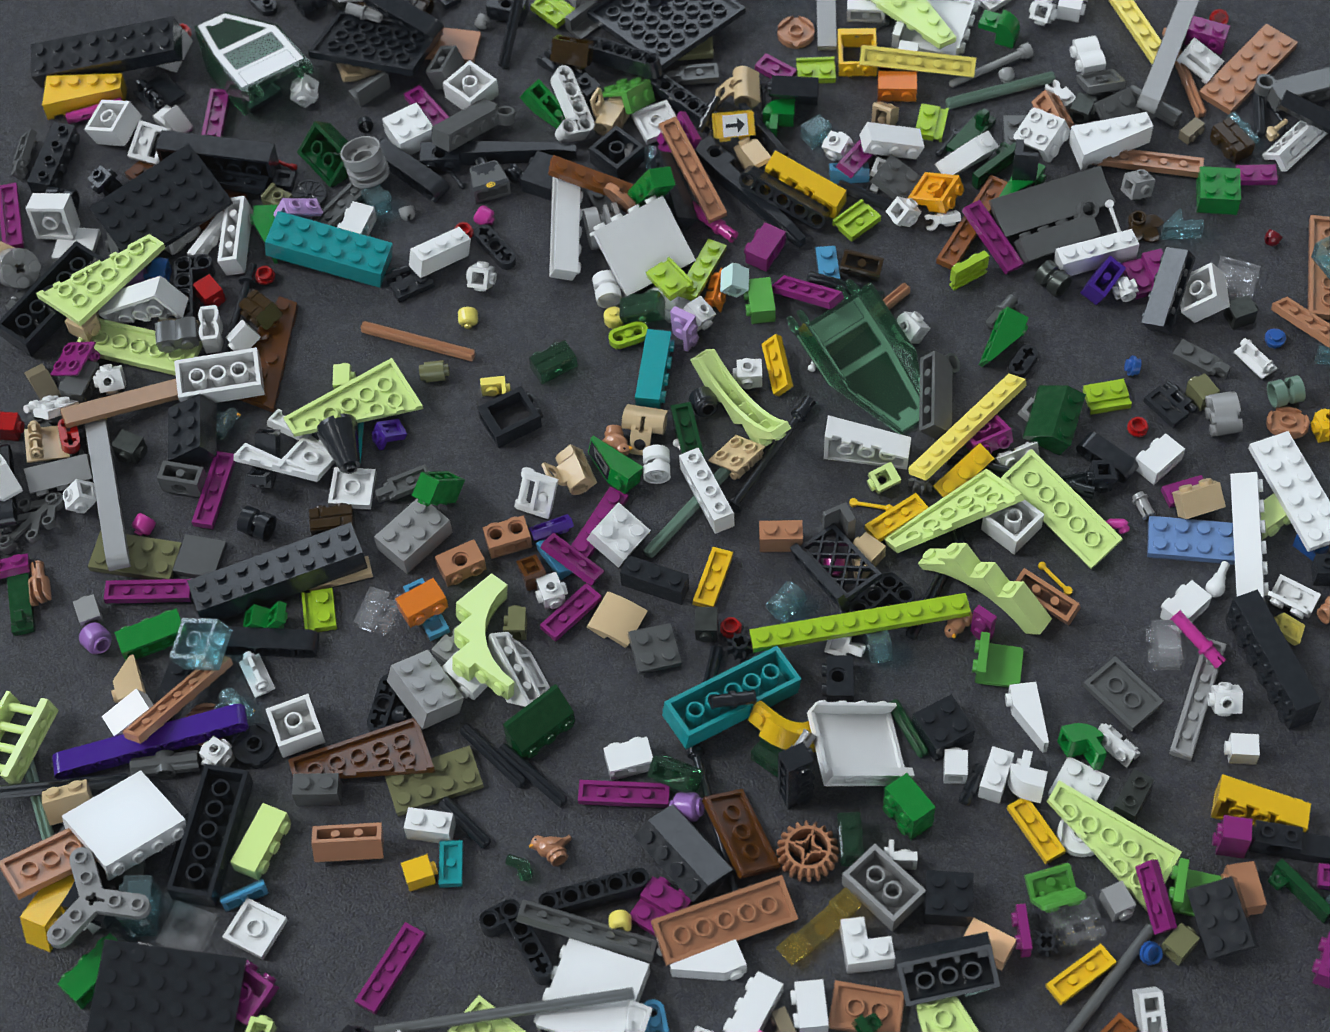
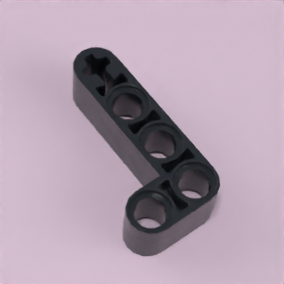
M207 254L182 256L174 262V287L188 297L183 317H195L196 321L197 299L193 284L208 274L213 278L216 273L212 259Z
M886 572L882 574L883 578L862 592L849 604L847 609L839 614L884 607L887 604L896 605L914 602L915 591L895 573ZM890 584L893 587H886L885 585ZM870 598H877L878 600L872 601ZM901 598H908L909 600L903 601Z
M506 899L483 911L479 916L482 933L487 937H495L508 930L534 981L539 985L551 983L552 963L533 927L516 921L521 907L520 903L515 899ZM513 909L517 911L516 914L512 916L506 915L507 911ZM489 920L496 921L493 926L485 925ZM519 929L527 930L524 935L516 934ZM531 948L538 950L534 955H528L527 951ZM539 963H541V966L543 970L546 971V973L542 974V972L539 971Z

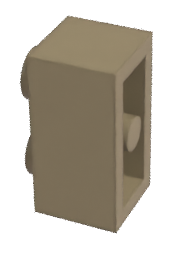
M1195 117L1180 130L1178 138L1188 145L1198 135L1203 134L1205 123Z
M785 1006L771 1012L770 1022L772 1026L776 1027L777 1031L775 1032H796Z

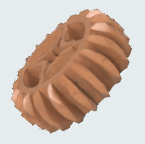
M807 820L804 826H801L797 821L796 829L789 826L787 828L788 833L783 832L781 834L783 840H778V847H780L777 849V855L780 856L778 862L779 864H784L783 871L790 870L789 876L791 878L797 874L799 882L803 877H807V882H811V877H815L819 881L820 874L827 877L828 870H834V863L838 862L837 854L839 853V848L836 846L837 839L832 838V831L826 832L825 825L818 828L816 821L813 823V826H810ZM806 838L803 841H797L798 839ZM815 839L824 845L826 851L815 844ZM811 844V851L810 853H807V856L805 858L806 849H809V845ZM789 852H792L795 856L799 857L801 859V863L796 862L791 857ZM814 861H815V862H819V863L814 864V865H809L811 862H814Z

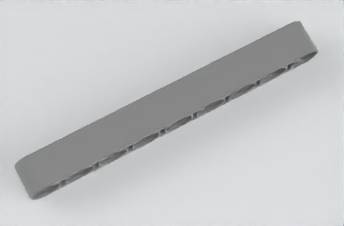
M1199 0L1177 1L1136 104L1137 108L1152 114L1155 113Z
M106 419L85 423L105 558L110 572L131 567L109 429Z

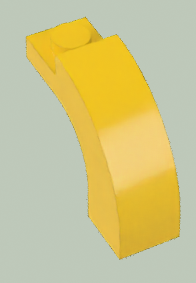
M763 701L756 702L748 718V721L761 731L759 734L761 738L784 750L796 743L804 728L811 732L809 721L793 722L785 719ZM813 741L809 748H811L813 752H816Z

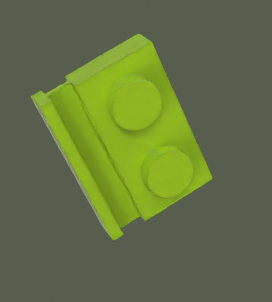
M536 0L530 5L531 11L556 29L563 25L565 17L575 10L574 7L564 0Z
M834 57L796 58L797 76L819 77V84L836 83Z
M921 104L916 128L921 130L923 140L933 141L935 139L942 143L949 108L941 109L940 106Z
M861 199L834 218L832 225L836 226L852 242L879 223L881 215L871 206L866 205L864 200Z
M984 250L978 254H973L962 263H956L951 268V283L949 286L956 290L986 274L989 262L987 252Z
M670 257L664 263L660 262L646 272L647 278L669 301L687 291L688 287L694 286L693 280Z
M1124 379L1083 386V393L1086 394L1085 400L1090 409V415L1127 409L1132 406Z
M333 588L313 590L311 593L301 592L305 629L316 632L337 629Z

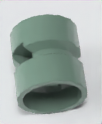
M1298 375L1287 377L1284 381L1281 379L1270 381L1267 384L1268 399L1274 408L1286 406L1288 402L1295 404L1305 401L1304 383Z

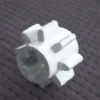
M1128 277L1119 278L1114 284L1115 286L1112 287L1116 300L1121 298L1123 302L1133 300L1136 297V292L1139 291L1135 279L1129 280Z

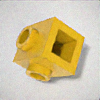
M1321 409L1315 412L1311 421V430L1318 443L1330 440V409Z

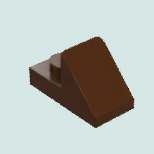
M535 554L516 561L527 591L536 589V578L546 575L543 565Z

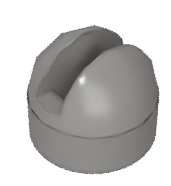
M480 13L476 18L474 26L482 30L488 28L486 22L490 24L489 17Z
M1005 67L998 72L1001 82L1007 83L1014 80L1015 74L1012 67Z
M413 205L398 209L401 218L405 221L408 220L407 216H409L410 220L415 217Z

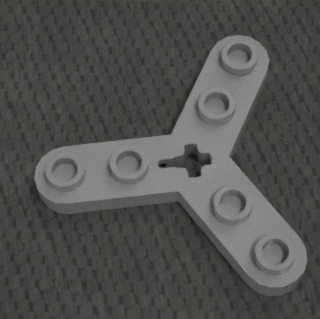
M77 848L71 853L69 861L79 898L49 928L47 940L55 948H64L98 914L143 919L149 915L151 903L142 894L103 889L92 852L88 848ZM96 896L99 901L91 905L88 900Z

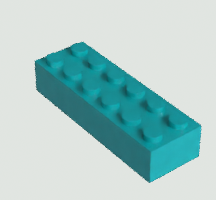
M281 211L277 212L265 241L266 256L381 288L384 274L387 272L393 252V243Z
M775 646L665 701L662 716L684 748L688 749L749 718L755 705H739L733 709L730 707L711 709L709 695L726 694L732 690L735 692L754 690L756 702L763 701L767 706L771 707L798 693L801 677L779 647Z

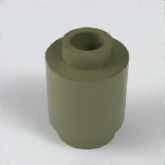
M444 360L424 362V364L419 365L421 381H426V383L445 381L446 376H450L449 365L445 364Z

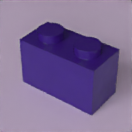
M1110 255L1101 263L1080 293L1097 305L1105 298L1126 267Z

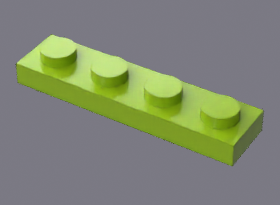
M711 239L707 240L687 274L693 280L694 286L688 287L687 291L679 295V297L692 301L700 296L726 252L727 245Z

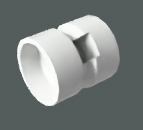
M603 270L596 273L592 281L597 305L602 308L619 305L622 301V295L612 270Z
M651 445L644 448L643 477L646 482L661 484L669 481L671 478L670 450L667 447Z

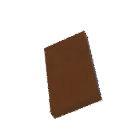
M743 789L705 796L702 803L739 879L776 871L781 867Z

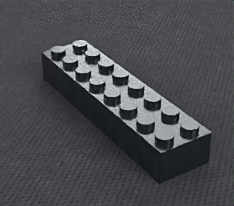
M173 16L31 44V78L41 88L45 87L46 77L51 75L116 74L183 61L182 27Z
M350 522L187 580L202 625L206 627L245 613L253 604L265 606L367 569L368 567Z

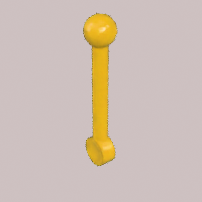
M852 498L849 501L851 507L858 505L886 511L893 507L891 504L885 506L859 502L856 498Z
M1039 562L1038 568L1044 570L1064 590V594L1070 596L1073 591L1072 588L1066 587L1046 567L1045 562Z

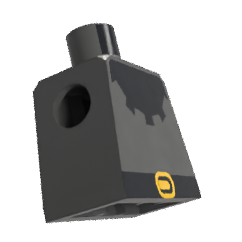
M485 157L477 158L475 161L476 165L470 168L475 203L511 194L509 179L499 163L495 160L487 162Z

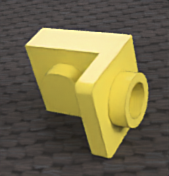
M505 376L480 378L482 396L503 395L511 391L510 383L506 384Z
M1285 612L1275 616L1274 619L1287 642L1294 646L1300 644L1305 625Z

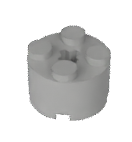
M9 248L0 252L1 284L11 288H27L35 283L40 273L41 264L31 251L23 248Z
M1235 391L1205 396L1207 406L1205 407V416L1211 422L1209 424L1211 437L1242 432L1243 422L1240 419L1239 413L1241 412V407Z

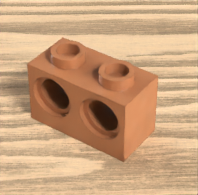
M1045 89L1032 101L1034 108L1065 119L1069 128L1074 125L1058 95Z
M524 515L511 517L499 523H490L483 527L491 559L532 547L531 536Z

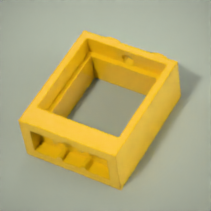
M876 28L838 29L839 77L877 76V67L859 65V61L844 62L843 47L877 46Z

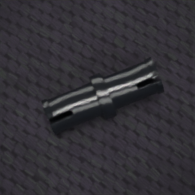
M732 690L726 694L709 695L711 709L723 707L733 709L739 705L756 704V693L754 690L743 692Z

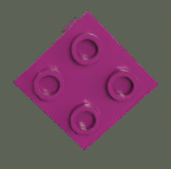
M96 342L67 343L63 348L60 358L54 364L50 375L78 376L86 360L96 362L100 359V353L94 349Z

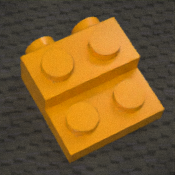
M925 172L908 198L915 200L918 205H927L929 212L947 213L949 209L954 208L957 196L963 194L964 186L959 175Z

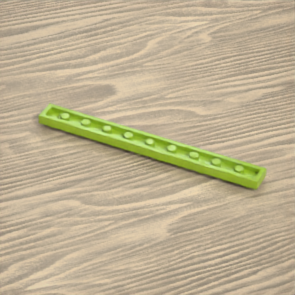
M966 593L754 628L749 629L753 652L755 653L769 650L775 646L784 648L967 617L971 615V610Z

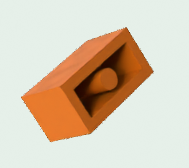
M878 71V101L916 102L917 71Z
M434 578L395 598L397 607L410 628L423 624L426 619L439 615L448 608L446 596Z

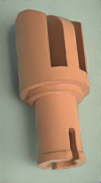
M39 560L35 561L36 567L34 562L30 564L32 577L28 580L30 604L32 606H38L39 602L43 604L47 600H52L50 579L45 576L44 562Z

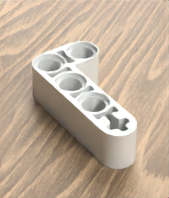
M561 65L550 80L566 118L555 131V137L561 143H570L586 139L595 124L573 71L568 66Z

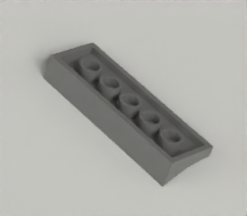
M1097 166L991 199L989 204L996 224L1005 237L1077 215V205L1086 199L1095 200L1099 208L1105 206L1107 200H1112L1114 203L1116 201L1108 187L1101 166ZM1088 204L1083 205V212L1092 210Z

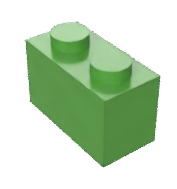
M771 278L749 279V290L743 293L744 300H748V304H745L746 316H750L751 324L775 322L776 309Z

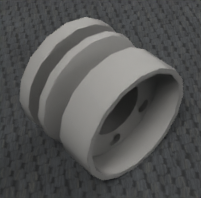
M361 136L347 142L342 147L340 152L341 159L347 169L350 181L355 187L370 188L382 183L388 177L390 172L389 166L383 155L381 145L375 137Z
M616 202L611 203V212H609L608 206L604 204L603 214L600 215L596 206L583 209L584 225L591 250L600 248L594 235L591 237L589 235L595 231L593 227L602 222L607 225L612 222L610 218L621 213Z

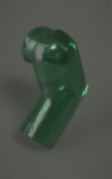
M508 854L505 864L517 869L518 877L521 881L527 882L531 880L533 870L530 862L527 859Z

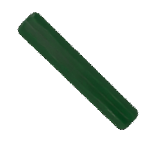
M894 699L889 703H896L897 705L891 714L917 756L922 758L928 755L929 749L899 700Z

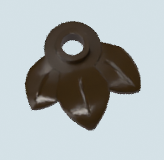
M1137 210L1128 217V230H1133L1138 242L1141 239L1149 243L1158 242L1159 233L1157 228L1162 226L1164 221L1157 215H1146L1143 211Z

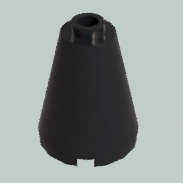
M344 413L339 418H334L333 415L322 420L317 426L318 438L341 472L347 474L356 472L360 467L358 423L356 418L351 414Z

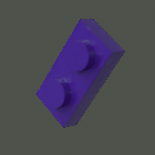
M566 514L529 527L528 530L534 541L546 540L553 533L563 534L568 532L569 528L574 527L572 518Z

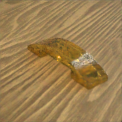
M845 887L829 901V905L796 934L793 932L776 947V950L793 966L840 929V920L851 918L861 907L862 903Z

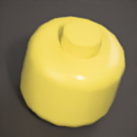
M616 306L607 308L604 312L605 325L612 329L622 326L624 323L623 311Z
M473 307L459 309V325L464 326L466 329H471L472 326L477 325V309Z
M615 910L609 915L608 925L612 929L619 928L630 932L632 929L631 915L625 910Z

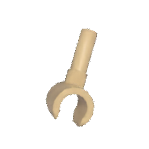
M1284 119L1277 126H1269L1267 128L1266 137L1270 142L1275 141L1279 137L1277 131L1286 125L1288 120Z

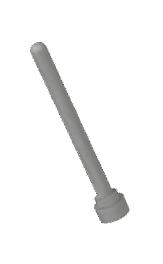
M1028 42L1019 46L1016 52L975 69L973 78L959 76L952 79L949 85L956 87L1019 58L1025 60L1031 58L1034 55L1033 49Z

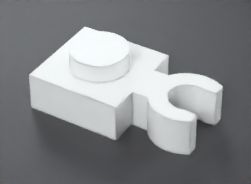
M1053 80L1054 88L1046 84L1045 89L1058 95L1066 110L1069 109L1076 96L1067 87L1061 89L1060 83L1057 80Z

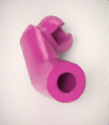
M1111 518L1105 521L1113 529H1118L1120 534L1127 533L1130 530L1129 522L1125 519Z

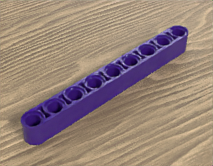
M232 704L166 722L141 744L126 739L124 734L57 752L52 756L54 777L57 780L71 779L130 763L131 758L154 756L156 752L161 750L174 751L209 741L213 736L218 739L243 732L248 729L245 706L243 704Z

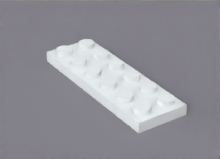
M1289 431L1249 444V451L1307 551L1310 552L1330 545V501Z

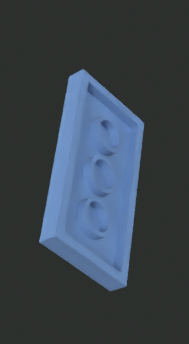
M1149 516L1147 557L1220 564L1222 561H1226L1231 565H1235L1233 523Z

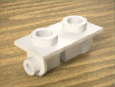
M1244 338L1240 342L1241 347L1234 351L1261 379H1264L1278 369L1272 360H1269L1252 344L1250 339Z
M1026 442L1014 448V451L1009 450L999 453L994 460L996 464L1013 467L1031 449L1039 456L1038 442Z
M251 651L245 652L243 654V661H240L239 664L254 697L257 698L274 690L275 686L259 653L255 655Z
M1106 723L1100 725L1098 730L1104 735L1101 745L1122 765L1128 768L1131 761L1140 755L1139 748L1135 747L1127 739L1122 741L1121 738L1123 736L1112 725Z

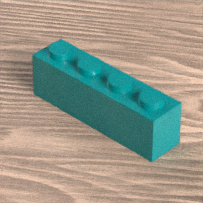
M647 329L635 394V405L661 409V404L666 402L664 387L669 384L667 369L672 367L670 352H674L675 340H672L671 331Z

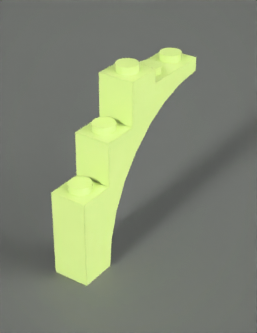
M706 349L690 359L703 384L712 390L719 402H722L734 424H742L751 441L768 446L773 442V439L777 441L786 436L785 432L791 429L788 421L780 420L770 415L756 404L729 373L715 349Z
M952 543L946 549L930 548L923 554V558L918 563L922 570L948 575L976 589L1003 609L1025 634L1040 635L1052 620L1025 582L1009 581L996 562H981L967 543Z
M491 573L456 602V617L462 623L454 629V643L460 650L452 656V670L457 676L463 677L468 682L476 677L480 683L486 684L497 695L509 700L514 695V681L494 661L488 649L485 636L490 619L497 608L507 599L508 584Z

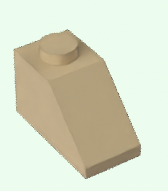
M882 101L874 102L872 107V123L896 125L899 107Z
M746 137L738 141L739 145L733 147L742 169H746L748 166L759 168L767 164L771 158L770 154L757 139Z
M98 311L82 326H79L69 318L65 320L69 333L87 342H90L92 337L96 336L101 329Z
M867 532L861 537H856L852 542L875 567L885 557L886 546ZM852 559L853 566H860V559ZM854 572V578L857 579L858 572ZM863 572L861 579H865L871 572Z
M130 655L113 680L114 690H111L115 703L122 701L135 689L146 694L139 665L134 655Z

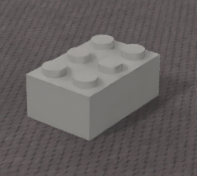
M418 499L414 500L374 536L377 549L406 574L453 533L450 520L432 505L425 506L418 503Z
M429 650L391 665L387 682L422 729L460 713L464 697Z
M876 844L868 849L842 874V885L891 931H894L925 901L926 890Z

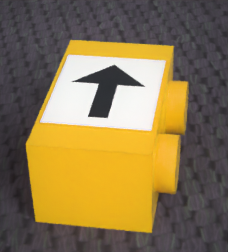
M742 110L712 113L713 136L719 139V142L731 141V137H738V140H742L755 135L754 111Z

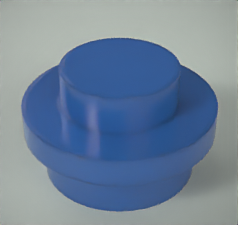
M1275 328L1268 330L1265 334L1266 344L1271 348H1279L1286 341L1285 333Z
M1133 355L1125 361L1124 370L1127 371L1128 376L1138 375L1141 370V359Z
M1147 941L1142 945L1140 959L1144 964H1157L1162 959V949L1156 942Z

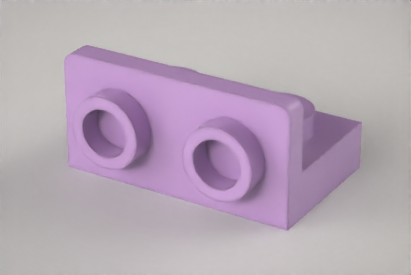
M282 198L273 213L275 217L277 212L281 211L310 220L312 216H321L323 211L317 198Z
M674 306L670 312L672 333L677 338L683 340L684 350L688 352L691 347L697 344L699 339L696 315Z

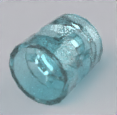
M786 581L778 590V594L773 595L766 603V607L776 619L787 623L795 614V610L800 609L807 601V597L799 586Z

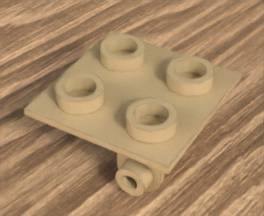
M30 421L28 429H24L27 463L70 458V454L62 451L58 426L41 427L37 421Z
M735 435L708 461L730 470L731 473L729 475L733 480L740 479L746 473L745 471H749L750 467H753L756 462L762 459L765 446Z

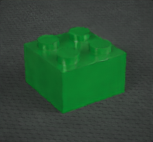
M1200 166L1196 181L1197 213L1237 215L1241 202L1240 168Z
M905 773L885 787L883 810L889 818H893L897 822V828L904 836L907 835L912 840L933 826L936 807L908 773Z

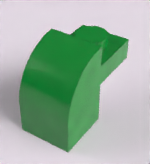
M985 9L978 28L996 33L995 44L1013 49L1019 37L1020 23L1009 11L1003 10L1002 14Z
M795 99L773 100L763 110V123L776 138L778 126L794 127Z
M278 601L271 609L253 604L245 612L243 627L284 629L288 616L286 612L287 603Z
M1084 723L1062 726L1057 743L1067 758L1084 755L1093 770L1102 769L1107 754L1105 747L1101 745L1104 737L1103 733L1094 726Z

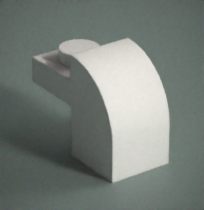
M1024 750L1022 759L1017 758L1016 764L1011 763L1008 786L1016 796L1028 801L1041 803L1047 771L1030 768L1033 752Z

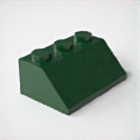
M314 121L297 153L329 187L333 188L349 177L340 155L342 147L348 141L331 123Z
M1040 385L1037 389L1023 438L1032 443L1038 442L1039 446L1060 456L1071 446L1086 394L1068 385Z
M555 684L503 723L506 742L523 759L533 758L539 752V749L546 744H551L557 735L563 731H568L574 725L575 715L563 693Z

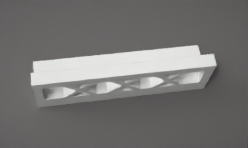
M1300 120L1262 156L1264 160H1276L1281 171H1288L1328 133Z

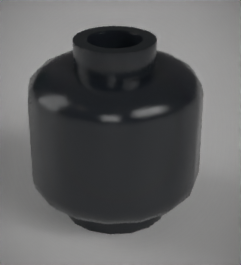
M698 387L689 396V402L692 404L693 411L699 417L713 415L719 406L716 395L709 387Z

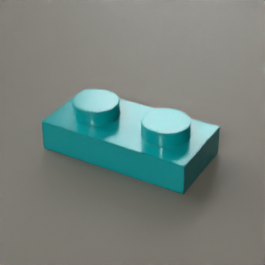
M463 840L440 841L439 887H463Z

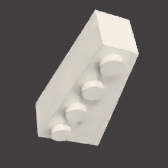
M1147 112L1071 126L1069 144L1082 171L1087 169L1088 165L1093 163L1095 165L1099 164L1107 157L1112 156L1113 158L1124 150L1130 151L1149 143L1153 125Z
M158 276L122 288L99 309L98 314L105 320L123 324L134 323L135 319L144 322L150 321L153 317H159L160 320L168 319L169 316L173 315L176 318H182L188 297L165 278Z
M828 415L824 438V459L883 466L891 461L895 468L907 470L911 437Z

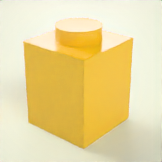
M427 854L401 863L410 892L436 883L434 875L438 874L435 862H430Z

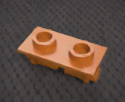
M720 268L719 273L714 272L711 275L708 285L709 291L706 292L704 299L711 307H716L719 312H722L723 304L726 302V294L720 292L721 270L723 268Z

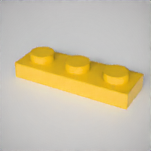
M774 334L762 343V349L773 395L779 397L793 387L782 336Z
M979 443L941 477L933 487L944 498L976 476L995 458Z
M915 493L865 524L864 529L868 534L881 542L886 536L929 507Z
M712 547L693 598V605L715 607L733 559V552Z
M1020 798L1007 806L1008 812L1045 865L1065 854V848L1031 801Z
M1099 944L1048 982L1046 988L1058 1003L1062 1005L1115 966L1117 961L1102 944Z

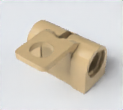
M738 66L733 70V77L726 80L715 91V95L720 97L722 90L725 88V93L718 105L729 96H733L734 104L737 107L740 103L745 102L753 109L761 102L759 72L747 66Z
M597 87L590 99L593 115L596 118L593 129L598 134L604 136L615 126L621 129L630 114H626L621 96L609 97L607 101H604L602 90Z
M627 404L622 416V429L631 430L629 446L633 447V449L629 453L643 456V450L635 448L634 442L637 439H641L645 442L646 447L651 446L652 433L664 435L667 427L668 410Z
M571 444L556 456L557 467L545 462L542 464L545 474L559 479L558 484L567 486L572 495L582 494L597 483L583 450Z

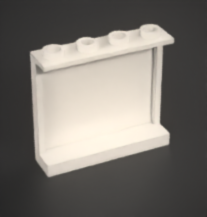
M927 0L956 36V42L941 49L923 39L922 35L917 31L908 29L907 25L902 21L896 22L892 34V47L898 48L900 40L919 43V51L960 56V54H964L966 46L964 41L969 39V26L974 24L975 15L973 13L978 11L980 1Z
M654 195L645 200L646 205L639 207L637 204L627 209L628 214L624 216L621 213L610 218L611 223L605 225L602 222L594 226L595 231L589 234L590 237L594 235L622 289V298L652 284L647 278L646 272L660 262L664 263L667 261L668 257L680 268L696 261L663 196L656 198Z
M820 700L814 703L807 712L811 732L816 735L813 741L824 786H888L905 773H908L911 778L915 776L913 768L904 767L891 712L897 706L896 703H887L886 701H879L877 703H867V701L847 702L844 700L838 702Z
M141 770L62 815L65 830L69 828L81 843L92 852L94 858L105 869L108 881L121 875L134 865L141 863L154 853L160 852L171 843L180 840L186 827L183 816Z
M569 938L567 945H563L559 954L561 961L559 966H555L552 971L551 980L553 981L551 987L545 989L542 1001L633 987L635 999L632 1000L639 1003L650 974V966L648 963ZM629 1000L539 1013L535 1015L534 1023H536L538 1032H542V1029L549 1032H625Z

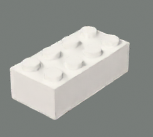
M257 347L174 361L180 403L198 394H202L214 403L265 395L261 358Z

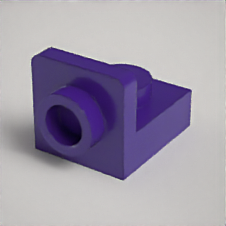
M399 419L377 422L372 432V440L376 443L379 450H384L387 442L404 440L407 436V432Z

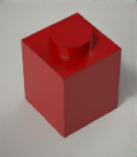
M210 274L193 284L196 296L205 306L216 305V307H219L226 301L222 288Z
M0 412V440L19 441L20 435L25 429L24 421L21 420L18 413Z

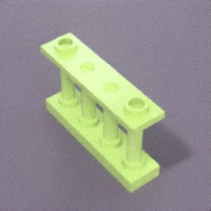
M6 691L0 701V740L5 731L21 734L16 746L0 742V752L11 754L6 765L0 764V776L9 784L21 783L59 711L48 699L41 698L37 707L20 704L21 702L10 691ZM15 712L32 715L26 726L10 723Z

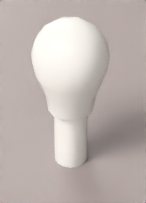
M1226 561L1221 562L1218 572L1206 583V592L1214 598L1222 596L1225 592V575L1230 566Z

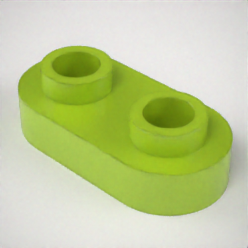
M640 321L617 327L610 331L609 343L615 349H622L645 341L648 327Z

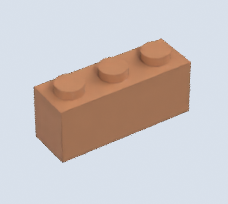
M1025 568L1015 580L1025 582L1044 609L1068 626L1081 609L1080 603Z
M382 822L313 826L312 850L314 862L383 858L384 837Z

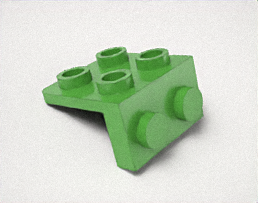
M641 77L630 81L627 78L616 81V85L606 86L604 91H602L603 97L621 96L626 114H633L656 101L650 79L642 80Z
M981 632L980 640L976 639L974 653H978V660L973 659L972 672L976 673L975 683L1008 688L1009 685L1020 684L1023 649L1021 647L989 643L990 633Z
M1180 858L1177 866L1173 865L1171 879H1174L1173 887H1169L1168 897L1171 901L1173 912L1195 917L1186 890L1222 878L1218 875L1188 869L1189 860Z
M1069 863L1024 875L1030 902L1046 913L1059 910L1060 906L1079 905L1082 903L1081 900L1087 899L1086 893L1076 887L1071 864Z

